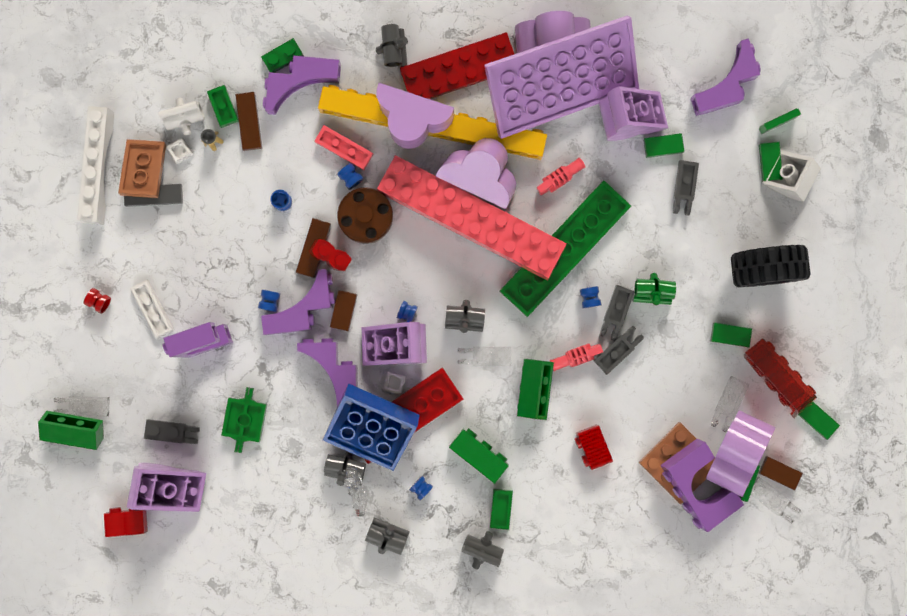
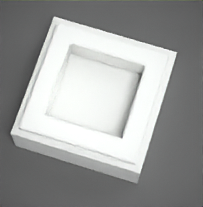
M182 137L166 147L176 164L193 155Z
M387 372L383 390L401 395L406 376Z

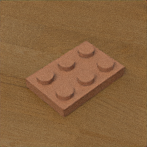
M126 140L118 190L120 196L159 197L166 151L165 142Z

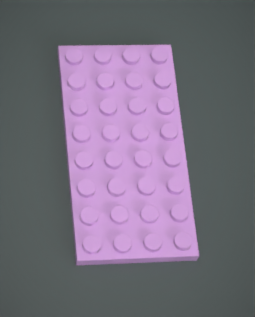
M628 15L484 65L497 132L501 139L597 105L599 101L608 97L607 93L610 90L619 86L639 89L632 19Z

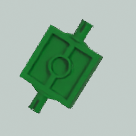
M246 387L244 398L236 399L229 397L227 401L221 436L231 437L236 440L234 452L242 453L243 444L246 441H261L267 404L252 400L254 388Z

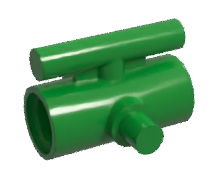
M651 273L650 279L637 278L633 302L671 305L672 299H675L676 282L660 280L657 273Z

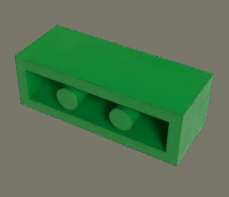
M524 359L517 416L547 420L554 362Z
M45 411L38 421L40 441L97 450L104 439L103 420Z
M463 428L449 445V448L495 484L508 468L509 464L506 462L508 459L500 452L495 454L491 451L492 446L485 440L481 443L476 439L477 434L468 428L466 431Z

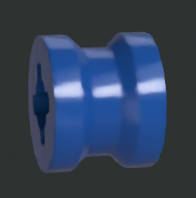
M403 301L396 318H403L407 322H412L418 306L408 305V302Z
M421 476L409 490L415 492L417 498L422 500L433 486L428 484L425 478Z

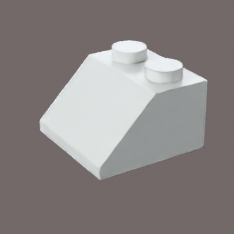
M780 150L782 163L780 175L783 177V180L768 181L772 173L771 171L767 180H763L762 183L787 198L804 202L821 168L814 158Z

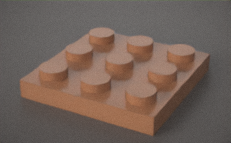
M678 422L638 462L679 504H682L683 501L673 492L672 488L674 486L672 483L664 478L662 474L664 471L660 465L696 440L681 422ZM714 459L694 475L691 484L692 493L706 480Z

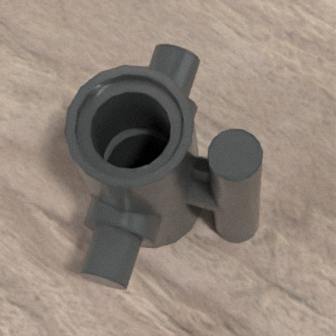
M396 24L383 25L381 27L382 43L376 47V53H383L384 65L387 67L407 66L406 44H408V39L405 37L404 29H399V26Z
M464 300L461 307L447 305L445 329L460 330L462 333L468 331L483 332L485 309L472 308L469 300Z
M348 451L342 457L328 454L324 466V476L336 478V483L339 486H343L345 481L362 485L366 463L354 461L353 453Z
M374 517L365 541L378 546L380 554H384L389 550L401 555L410 531Z
M486 531L485 536L481 539L468 534L464 541L461 552L473 557L472 567L474 569H479L480 565L484 562L497 567L500 566L504 549L492 544L493 533Z

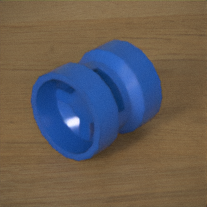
M352 163L346 165L337 173L341 180H345V186L348 190L356 187L364 179L360 173L355 172L356 168Z
M276 190L272 193L270 200L279 211L290 209L292 198L286 191Z
M598 286L580 289V295L583 297V308L602 305L601 299L598 298Z
M262 289V299L258 304V308L277 312L278 306L276 303L280 299L281 293Z

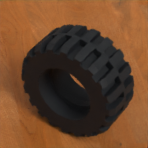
M782 245L750 249L734 253L731 256L733 284L736 287H755L807 280L811 275L808 249L805 245Z

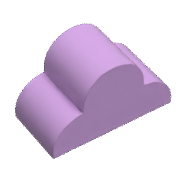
M550 11L538 15L535 20L520 22L515 26L516 54L590 29V20L584 17H574V14L568 11Z
M382 83L378 84L377 99L381 111L388 118V127L392 139L400 147L407 149L416 148L426 140L429 132L439 133L451 125L454 119V107Z
M619 86L610 90L607 93L608 97L599 101L608 141H618L668 129L661 94L658 91Z
M484 138L477 141L470 151L457 150L452 152L436 174V177L504 209L507 208L516 190L515 177L505 168L508 161L507 151L499 141L492 138Z
M405 322L361 327L363 366L427 363L426 324Z
M739 410L724 437L706 479L743 497L776 427Z
M139 463L138 466H134L127 508L131 510L199 512L206 473L160 464Z

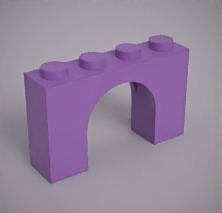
M208 322L163 338L165 342L163 343V349L166 355L169 354V357L190 358L231 344L233 341L226 324L215 326V323Z
M696 439L660 466L664 471L662 473L664 478L674 486L672 488L673 492L684 502L682 504L683 508L692 515L693 524L698 529L701 528L709 532L744 506V503L739 495L725 488H721L704 500H697L694 497L691 488L694 475L715 458L706 442Z

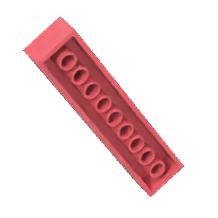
M396 155L377 188L379 192L391 200L547 281L567 244Z

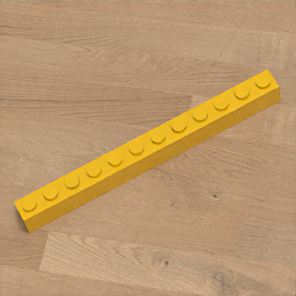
M334 85L322 87L318 105L320 113L388 127V118L381 111L375 94L365 93V95H362L353 89H347V91L339 90L340 88ZM465 113L454 114V119L446 130L439 133H428V136L468 145H474L477 141L484 138H492L499 141L505 147L507 153L541 160L543 157L547 134L543 133L544 131L532 129V131L524 130L501 139L498 136L496 122H488V119L483 117L470 118Z

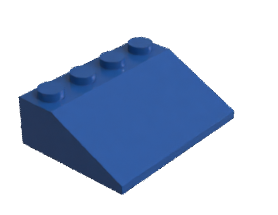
M348 383L322 441L394 471L418 426L420 415Z

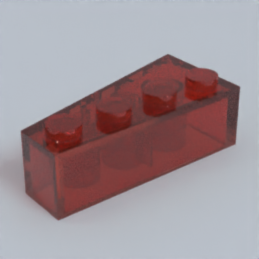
M762 338L745 352L744 358L759 377L764 376L766 378L764 381L768 388L773 392L777 391L779 401L783 406L790 407L792 410L790 415L795 419L817 399L816 391L802 381L803 378L798 371H793L788 366L789 362L784 356H779L775 352L776 349L770 341L766 342Z

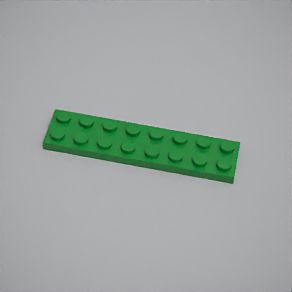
M603 180L552 235L567 244L548 281L521 268L499 292L528 317L629 210L631 205Z

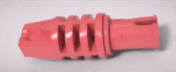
M577 158L566 167L561 166L542 179L543 183L537 186V191L541 196L548 191L554 192L569 182L574 174L586 168L581 158Z
M590 343L569 350L565 355L552 359L550 362H554L553 371L566 366L575 367L594 360V356L602 353L603 350L600 344L590 346Z

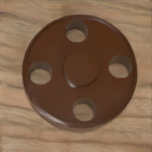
M358 188L349 192L342 199L338 207L337 219L341 230L351 240L362 244L376 243L389 232L393 222V210L389 200L378 190ZM357 194H363V201H354V198ZM382 205H386L389 208L385 214L378 212L379 207ZM347 217L351 218L352 224L348 227L343 226V220ZM375 229L377 232L376 236L368 238V230Z

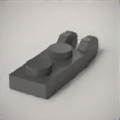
M680 160L678 163L674 192L675 200L673 204L674 214H678L680 210V200H687L684 209L685 215L689 216L691 213L699 163Z
M619 285L615 286L599 336L604 337L610 323L615 325L611 333V340H616L635 291Z
M634 326L630 327L623 335H620L593 360L606 375L635 349L634 347L644 339V336L641 334L631 344L626 338L635 332L636 328Z
M147 419L144 439L198 444V439L185 437V431L196 433L200 431V427Z

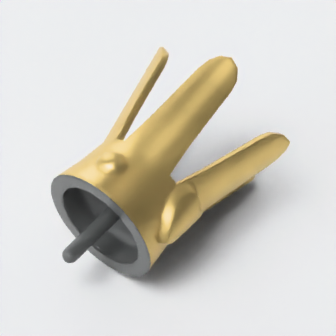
M211 129L204 130L201 133V141L204 143V146L206 147L208 144L213 151H216L214 143H224L221 138L216 136L219 132Z

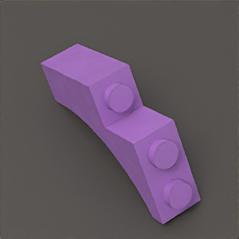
M749 38L741 40L736 46L735 60L727 77L716 86L696 93L691 97L696 116L730 107L744 100L745 93L740 84L755 80L761 71L760 64L754 56L755 48L752 43L750 44Z
M293 56V62L290 61L289 72L292 74L269 72L268 78L265 79L267 95L263 98V108H265L268 114L276 115L282 103L297 90L316 83H339L340 61L337 59Z
M327 269L318 270L312 288L300 302L282 312L262 315L263 335L312 330L314 316L310 314V311L330 309L332 304H335L334 292L330 291V285H333L332 273H328Z
M302 339V343H297V351L315 359L330 376L336 393L337 406L348 383L358 387L357 365H353V361H341V365H338V342H333V339H321L320 343H314V339Z

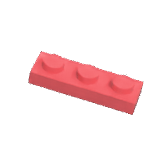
M323 125L314 141L363 171L374 155L372 152Z

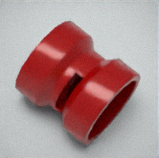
M92 288L85 296L83 303L88 307L95 308V311L102 314L110 305L111 297L102 295L99 290Z

